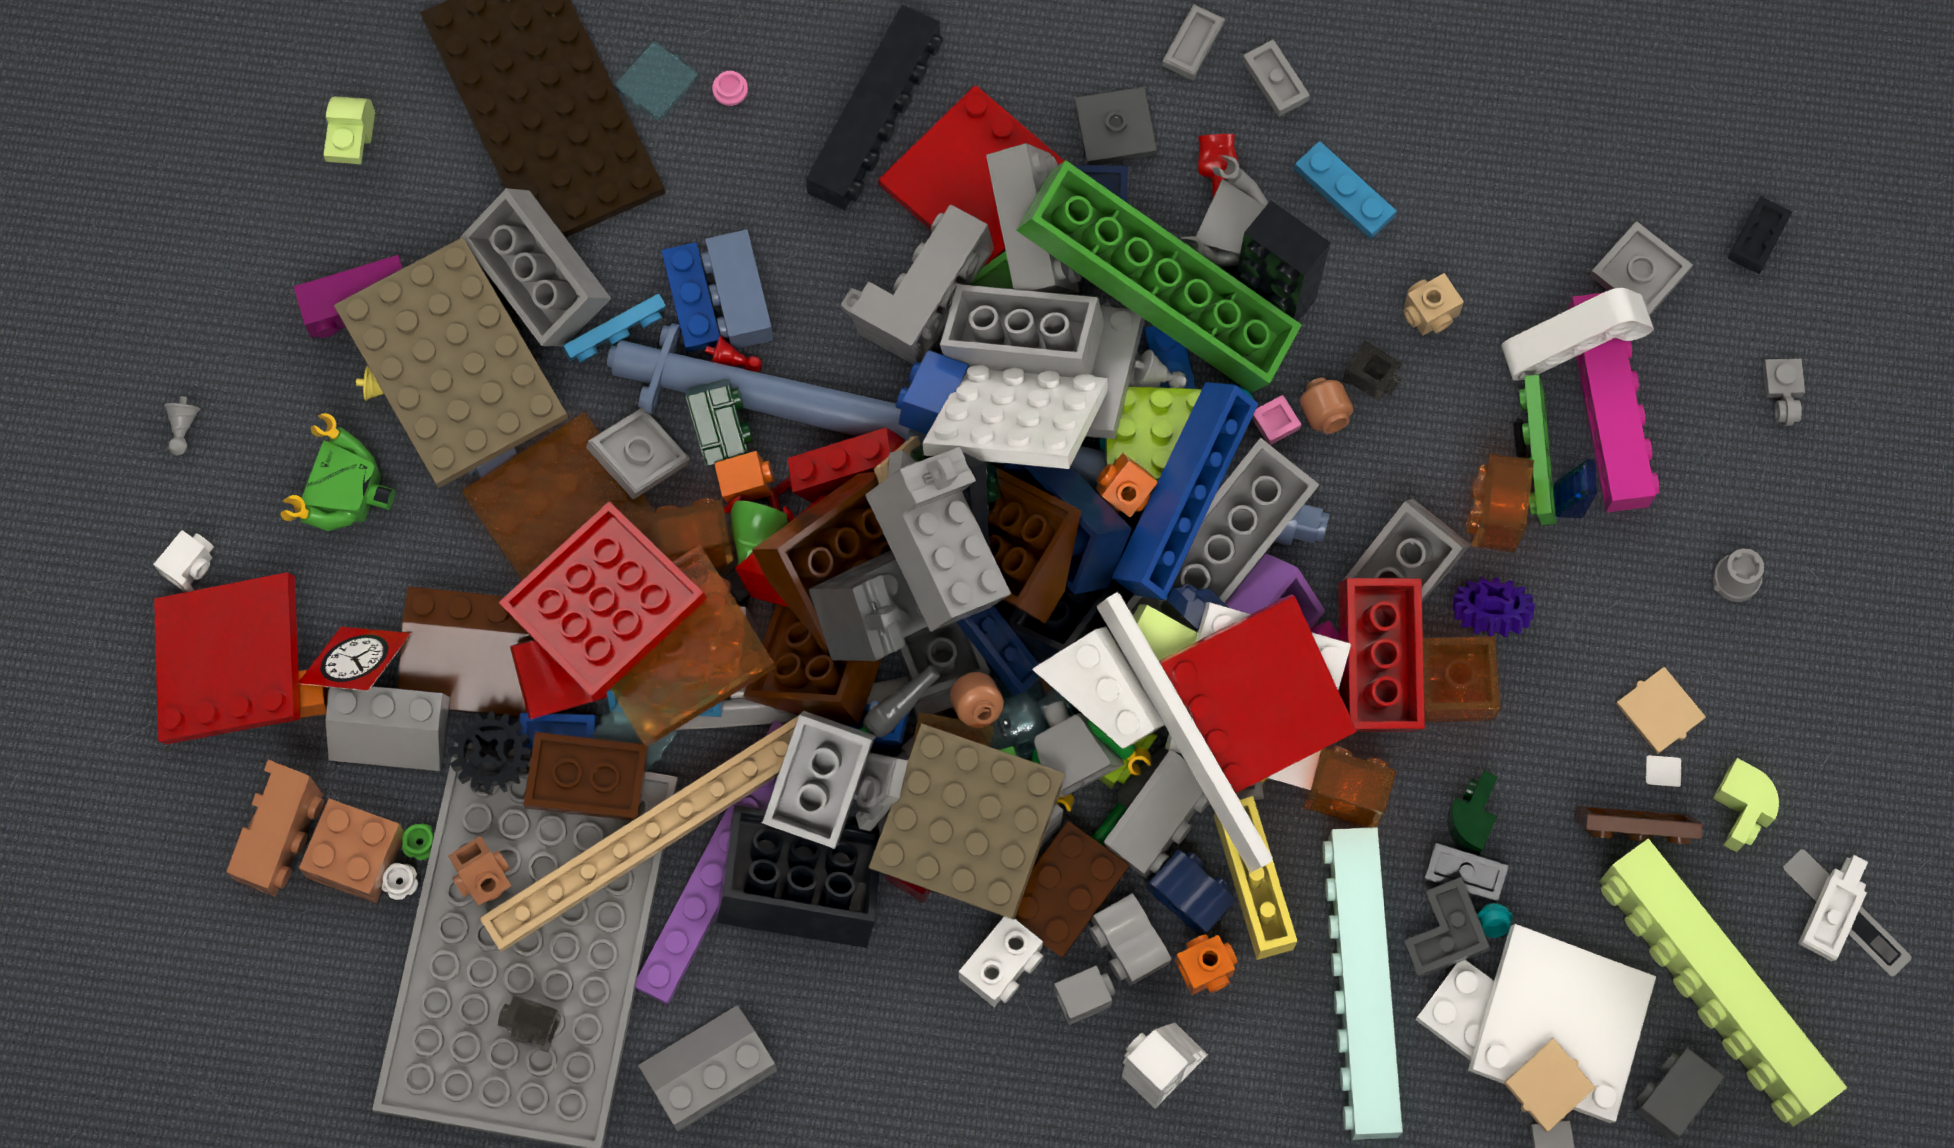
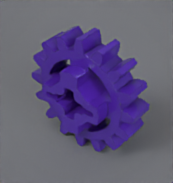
M1479 577L1477 584L1468 580L1465 587H1457V594H1454L1452 611H1455V620H1462L1461 626L1463 628L1472 626L1474 628L1473 633L1475 634L1486 631L1488 637H1493L1494 633H1499L1505 638L1508 637L1509 631L1521 634L1522 627H1530L1534 616L1535 603H1532L1533 595L1525 594V587L1515 588L1511 580L1503 584L1500 583L1497 577H1494L1492 582Z

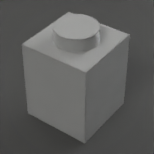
M1097 965L1055 983L1053 990L1069 1025L1110 1008L1112 1005L1111 996L1116 994L1108 974L1104 973L1101 975Z

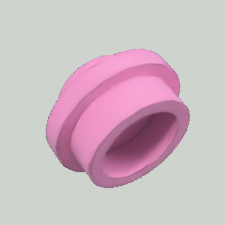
M735 71L722 72L713 82V95L723 105H737L747 96V81L741 74Z

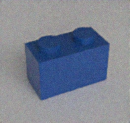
M927 350L922 362H915L909 376V383H911L909 389L903 387L896 403V408L901 409L899 425L928 434L949 395L956 392L957 387L962 382L969 364Z

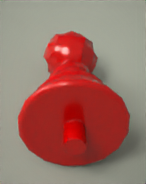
M722 335L719 336L715 348L706 346L705 353L713 355L711 362L732 367L743 366L745 370L759 372L762 369V361L759 357L752 355L745 358Z

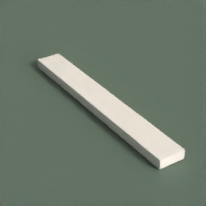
M1117 592L1106 598L1097 606V609L1249 872L1251 873L1272 862L1273 858L1120 593L1118 594Z

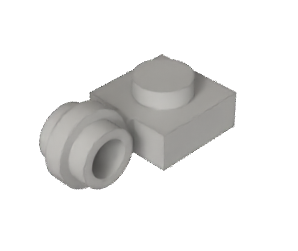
M1765 359L1762 364L1766 398H1780V401L1775 403L1776 422H1783L1784 426H1792L1794 422H1800L1802 415L1801 402L1793 399L1802 398L1805 394L1802 359Z

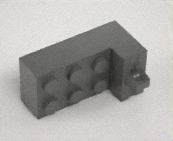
M892 550L809 589L832 660L877 661L889 653L905 647L904 637L928 626Z

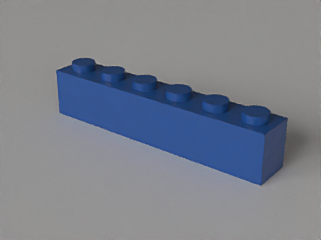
M1205 382L1130 538L1112 579L1135 596L1166 600L1259 404L1236 385Z

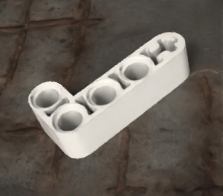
M1615 288L1502 343L1501 347L1512 379L1520 381L1524 380V376L1543 373L1613 338L1633 341L1645 337L1654 330L1643 296L1626 288Z

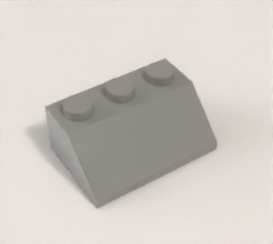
M329 687L325 719L328 760L442 771L450 697L443 693L371 687L369 691Z
M1170 749L1104 841L1109 851L1129 864L1130 868L1146 879L1152 872L1157 874L1167 863L1169 856L1165 853L1175 841L1177 844H1180L1191 829L1188 821L1196 811L1202 813L1210 803L1184 758Z
M738 1005L638 1065L677 1132L777 1072L775 1063Z

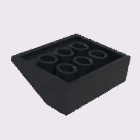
M734 805L716 923L867 948L875 923L879 872L870 869L869 865L880 838L879 830L872 829L867 831L859 829V826L845 824L840 841L834 849L763 824L766 810Z

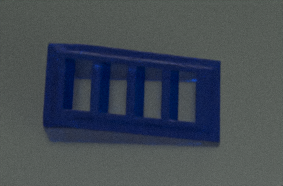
M1586 459L1555 483L1556 517L1583 518L1597 494L1596 462H1594V459Z

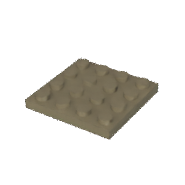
M921 723L908 759L900 798L891 805L869 868L1014 920L1066 774Z

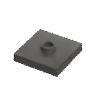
M1144 87L1075 97L1074 103L1086 165H1099L1157 156V147Z

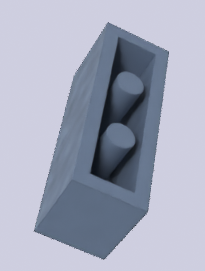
M748 230L706 238L707 252L701 253L705 273H713L715 284L709 285L713 306L721 305L723 317L717 318L720 335L724 339L729 338L730 345H733L735 349L773 341L772 327Z

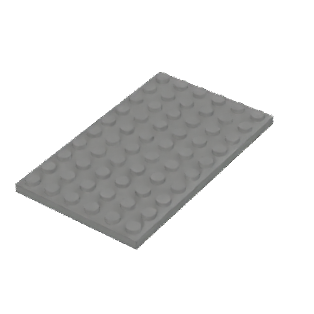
M471 742L466 752L467 762L469 761L468 757L473 754V744ZM481 744L485 755H490L492 758L495 757L501 762L496 750L487 749ZM511 749L508 754V760L512 763L515 749ZM452 757L451 763L458 758ZM531 758L524 759L523 761L530 767ZM450 765L372 1110L375 1113L575 1148H603L664 849L501 953L481 922L480 917L632 821L525 809L523 804L529 772L519 771L517 773L521 781L519 784L511 780L506 782L507 792H503L498 785L494 786L492 795H488L484 785H481L477 792L472 791L470 787L471 779L462 784L458 779L461 771H453ZM645 771L639 816L676 794L678 777ZM486 772L484 775H486V776H491V775H496V774H499V773H498V772ZM481 836L491 853L499 850L510 870L504 874L511 886L504 890L498 898L486 901L478 906L471 894L463 897L452 878L458 875L448 855Z

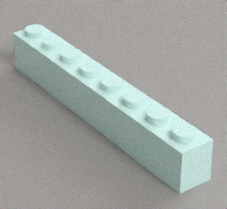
M1378 827L1332 829L1328 841H1323L1324 864H1330L1331 878H1326L1325 890L1327 901H1333L1334 915L1328 917V929L1330 939L1336 938L1337 953L1331 954L1332 975L1339 976L1340 991L1334 992V1007L1336 1014H1342L1343 1029L1337 1030V1046L1339 1053L1345 1052L1346 1067L1340 1068L1341 1090L1348 1091L1349 1106H1343L1344 1129L1351 1130V1140L1398 1138L1402 1133Z

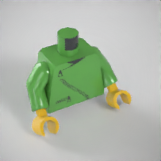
M327 413L318 415L320 419L326 422L327 429L324 432L314 425L311 426V432L317 437L328 436L330 437L329 441L323 440L302 498L297 495H291L283 500V502L294 506L295 513L284 510L280 513L282 519L292 521L299 517L302 523L324 531H332L351 526L354 522H364L371 505L389 510L394 501L395 489L379 485L381 473L373 455L353 435L341 427L336 428V421L332 415Z

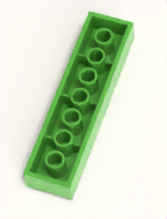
M1066 160L1049 172L1016 229L1017 232L1251 393L1271 383L1302 326Z

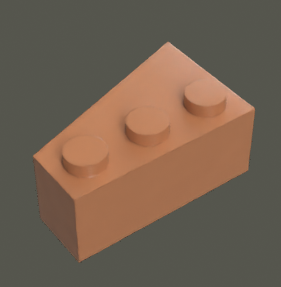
M268 759L264 771L271 773L263 795L255 793L251 805L258 808L248 828H242L226 872L234 881L275 897L279 888L283 889L287 885L292 872V868L289 866L295 853L299 855L303 851L308 839V834L305 832L311 820H316L319 817L324 805V799H322L323 793L309 775Z

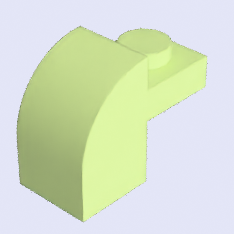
M333 96L330 99L326 112L328 127L323 154L326 162L362 163L364 143L371 144L375 109L370 99Z
M1738 758L1727 770L1713 797L1714 800L1740 813L1723 844L1735 852H1738L1745 843L1751 846L1761 829L1760 825L1767 828L1775 820L1779 809L1778 793L1770 778L1759 769Z

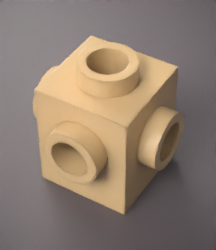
M1443 273L1429 282L1424 279L1411 286L1403 306V313L1407 322L1413 328L1417 327L1422 336L1432 330L1435 333H1439L1453 323V319L1459 316L1464 301L1448 277Z

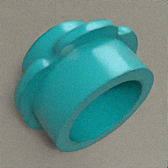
M1492 903L1484 906L1477 914L1486 937L1498 938L1509 932L1513 915L1507 907Z

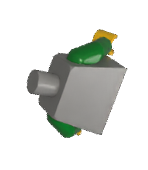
M1064 701L1055 702L1043 709L1051 728L1034 738L1035 749L1033 750L1032 762L1066 774L1056 804L1058 806V803L1064 804L1068 812L1071 811L1074 804V797L1071 793L1124 766L1123 760L1128 759V768L1133 775L1141 774L1140 767L1134 763L1135 760L1141 759L1148 766H1151L1149 751L1143 748L1135 749L1134 744L1123 749L1084 714H1076L1071 717Z

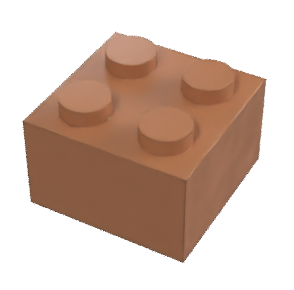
M328 799L299 866V870L307 879L377 904L382 892L383 874L395 862L403 843L402 836L404 830L399 823Z

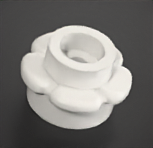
M393 863L383 874L381 888L384 892L389 893L390 898L402 900L406 895H412L418 887V881L415 878L417 872L409 864ZM398 878L403 879V883L400 885L396 883Z

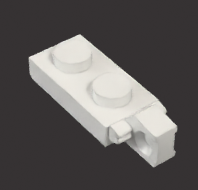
M1853 855L1851 858H1846L1841 870L1833 869L1830 876L1827 877L1798 944L1830 961L1837 960L1867 893L1864 891L1866 884L1860 882L1868 863L1867 861Z

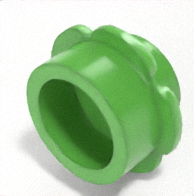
M420 823L406 829L402 836V850L409 858L416 857L417 860L428 859L435 834L433 833V828L427 824ZM423 839L424 842L422 845H417V840Z

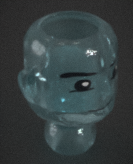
M1055 689L1050 690L1046 697L1039 701H1036L1035 697L1028 691L1016 693L1004 699L1003 711L1000 717L994 723L982 728L991 748L1001 750L1013 746L1017 756L1026 759L1033 755V750L1035 749L1034 738L1050 729L1043 709L1055 702L1064 701L1072 717L1075 715V712L1070 702Z

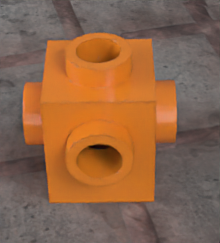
M1122 453L1113 465L1108 464L1101 471L1097 478L1098 485L1095 488L1117 514L1122 511L1131 518L1135 511L1140 512L1146 507L1151 497L1150 492L1158 482L1151 473Z
M1207 934L1199 936L1186 944L1188 949L1176 955L1175 963L1191 996L1207 988L1210 993H1213L1229 985L1230 981L1228 978L1233 976L1235 972L1234 964L1238 963L1231 945L1228 942L1223 944L1219 935L1210 939ZM1204 961L1211 962L1213 966H1207L1204 964Z

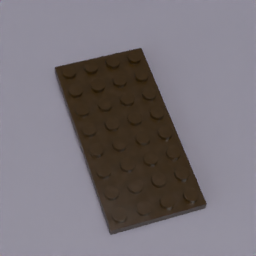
M447 0L420 12L504 188L529 190L565 238L665 194V188L570 0Z

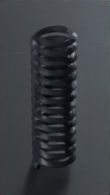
M1521 419L1513 422L1517 457L1527 454L1522 434L1523 429L1521 427L1523 420Z

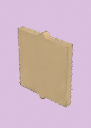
M1665 667L1646 681H1638L1636 688L1616 703L1657 754L1676 740H1684L1686 733L1706 718Z
M1554 1038L1548 1041L1504 1082L1522 1104L1521 1110L1528 1111L1545 1132L1550 1131L1596 1088L1578 1067V1060L1571 1059Z

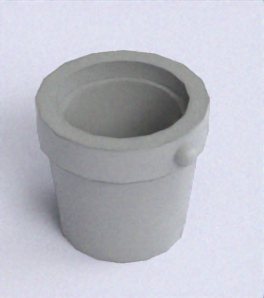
M1742 548L1734 551L1731 555L1725 556L1718 562L1713 572L1714 590L1723 598L1734 602L1746 601L1753 597L1762 584L1764 563L1760 555L1751 549Z

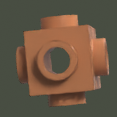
M481 836L448 855L458 875L452 878L463 897L471 894L478 906L486 901L498 898L504 890L511 886L504 874L510 870L508 864L499 850L491 853Z

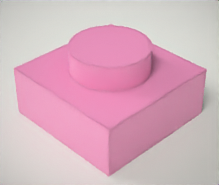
M1284 395L1257 408L1252 417V420L1269 445L1300 430L1302 425Z

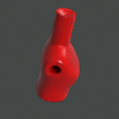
M1235 134L1198 136V173L1201 176L1212 178L1213 198L1222 179L1226 181V178L1217 176L1213 172V167H1218L1223 171L1227 168V161L1221 155L1233 157L1238 161L1234 145Z

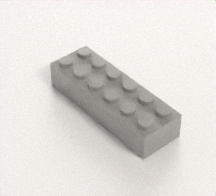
M1260 438L1216 492L1171 589L1187 583L1197 589L1209 588L1225 603L1318 488L1319 484ZM1134 595L1126 604L1132 616L1139 604L1148 605L1198 633V630L1167 600Z

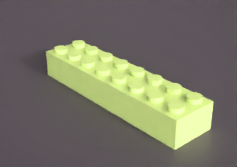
M1649 838L1609 868L1599 881L1603 886L1601 887V892L1606 900L1613 906L1618 905L1627 916L1625 922L1629 929L1638 937L1642 935L1650 945L1649 952L1652 958L1661 967L1666 966L1675 977L1673 982L1678 991L1686 998L1691 997L1699 1007L1697 1012L1701 1020L1709 1028H1715L1724 1039L1722 1041L1724 1049L1733 1059H1740L1748 1069L1747 1077L1759 1091L1764 1090L1773 1101L1771 1104L1772 1109L1783 1122L1789 1121L1793 1127L1847 1089L1846 1085Z

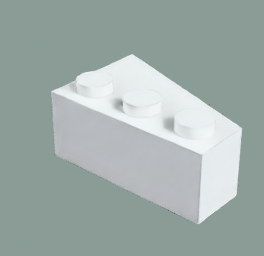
M1176 1023L1154 1029L1148 1037L1141 1033L1126 1048L1128 1052L1124 1055L1125 1060L1122 1062L1125 1065L1122 1077L1156 1109L1208 1054Z

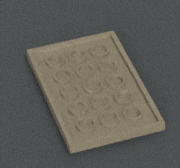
M463 237L334 305L339 317L437 488L448 484L568 419L563 406Z

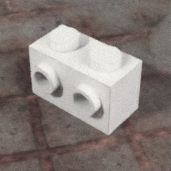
M1003 917L959 970V979L993 1007L1000 1000L1006 1003L1020 985L1015 981L1024 971L1030 974L1043 959L1044 955L1040 953L1043 941L1016 919L1012 920Z

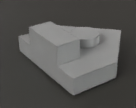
M869 753L854 797L859 812L856 814L859 829L871 831L890 810L891 805L898 801L908 761Z

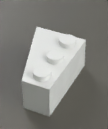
M1107 627L1092 631L1032 669L1123 749L1135 744L1165 725Z

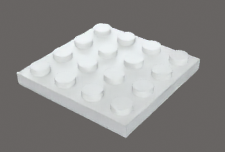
M984 365L971 366L967 369V373L957 387L956 392L949 395L924 439V456H936L960 447L962 452L981 461L1069 469L1108 392V379L1094 377L1091 374L1063 377L1055 371L1031 374L1024 373L1020 368L998 371L989 370Z

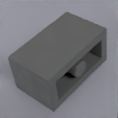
M1688 1047L1679 1055L1672 1052L1659 1068L1664 1073L1659 1082L1654 1085L1650 1081L1636 1099L1641 1105L1635 1114L1671 1142H1674L1682 1135L1725 1078L1724 1075Z

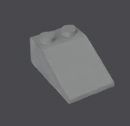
M1410 499L1401 505L1343 580L1347 578H1421L1423 603L1471 544L1415 499Z

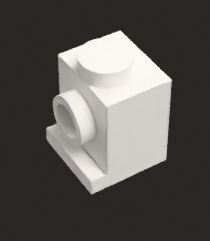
M182 530L153 565L164 578L182 591H195L191 583L195 579L198 580L203 577L209 569L210 560L212 559L209 552L214 547L201 535L196 533L192 538Z

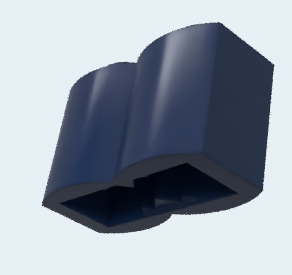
M1177 850L1150 880L1146 889L1165 907L1174 912L1189 928L1199 936L1208 934L1236 901L1232 895L1234 890L1222 878L1217 876L1213 879L1203 870L1205 867L1204 863L1195 854L1189 851L1184 854L1182 851Z

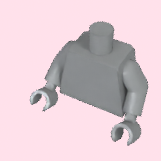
M1221 155L1227 161V168L1223 171L1218 167H1213V172L1217 176L1227 178L1228 182L1222 179L1196 237H1181L1180 240L1186 241L1192 249L1218 267L1225 268L1238 266L1244 232L1266 207L1268 200L1256 182L1239 168L1238 161L1235 158Z

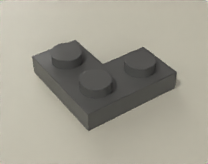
M1462 877L1426 891L1439 927L1404 940L1420 978L1491 950Z

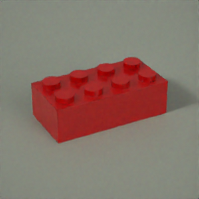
M1347 578L1338 583L1339 640L1350 643L1351 646L1340 682V696L1357 732H1416L1425 729L1421 578Z

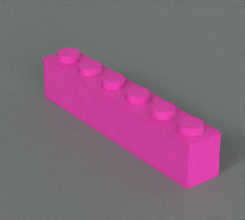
M1602 293L1573 296L1567 310ZM1613 338L1576 356L1606 513L1647 508L1651 505L1656 494L1659 493L1658 476L1655 472L1651 473L1649 460L1652 459L1651 441L1649 438H1644L1642 428L1646 422L1645 410L1642 404H1638L1636 392L1639 390L1638 375L1635 370L1631 371L1629 358L1632 357L1631 341H1623L1618 338Z

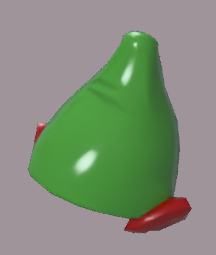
M741 496L735 497L722 509L725 514L730 513L731 534L737 550L738 565L753 553V548L795 518L790 509L784 506L782 512L762 504L744 501V498H741Z

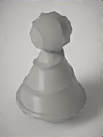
M1152 350L1145 351L1139 360L1133 362V366L1136 367L1134 380L1137 384L1147 382L1165 383L1168 381L1170 388L1186 387V375L1181 371L1171 374L1167 367L1154 355Z
M180 396L179 403L164 404L172 427V433L174 434V438L168 441V449L171 454L176 456L182 455L187 451L188 444L184 436L197 413L201 411L197 406L188 405L187 397Z

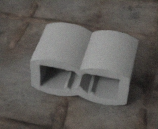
M1133 893L1093 915L1091 920L1093 927L1089 928L1090 933L1099 948L1106 946L1113 959L1109 961V965L1119 981L1125 979L1128 985L1131 986L1170 963L1171 957L1165 945L1152 927Z

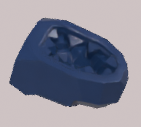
M1189 583L1173 587L1166 598L1197 630H1199L1206 602L1229 608L1209 588L1197 589Z

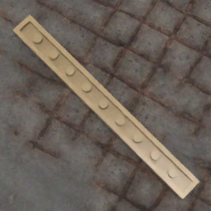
M799 716L480 917L481 922L500 952L502 953L778 777Z

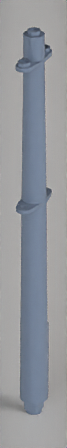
M672 323L671 326H663L659 340V346L662 349L620 340L617 346L612 345L609 350L607 367L612 368L613 376L650 384L649 387L643 386L639 396L638 407L643 408L645 413L653 414L655 412L663 388L686 393L688 389L730 379L732 388L739 387L745 409L855 437L887 427L903 437L905 442L912 436H918L922 449L923 441L927 434L899 425L901 409L896 408V403L675 354L680 336V325ZM1080 446L1071 466L1099 494L1095 487L1098 485L1097 478L1106 467L1105 451ZM985 461L1001 470H1003L1005 464L1000 462ZM1225 475V476H1224V478H1223V480H1222V482H1221V484H1220L1218 490H1219L1220 487L1224 484V482L1229 478L1228 475ZM1304 504L1274 542L1289 546L1292 545L1293 539L1314 544L1315 541L1323 542L1329 513L1323 512L1322 508Z

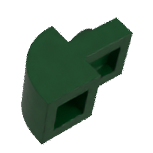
M1485 770L1478 781L1471 778L1462 798L1469 802L1467 803L1455 797L1447 815L1448 830L1455 844L1459 848L1478 854L1483 850L1497 818L1496 815L1483 810L1498 776Z

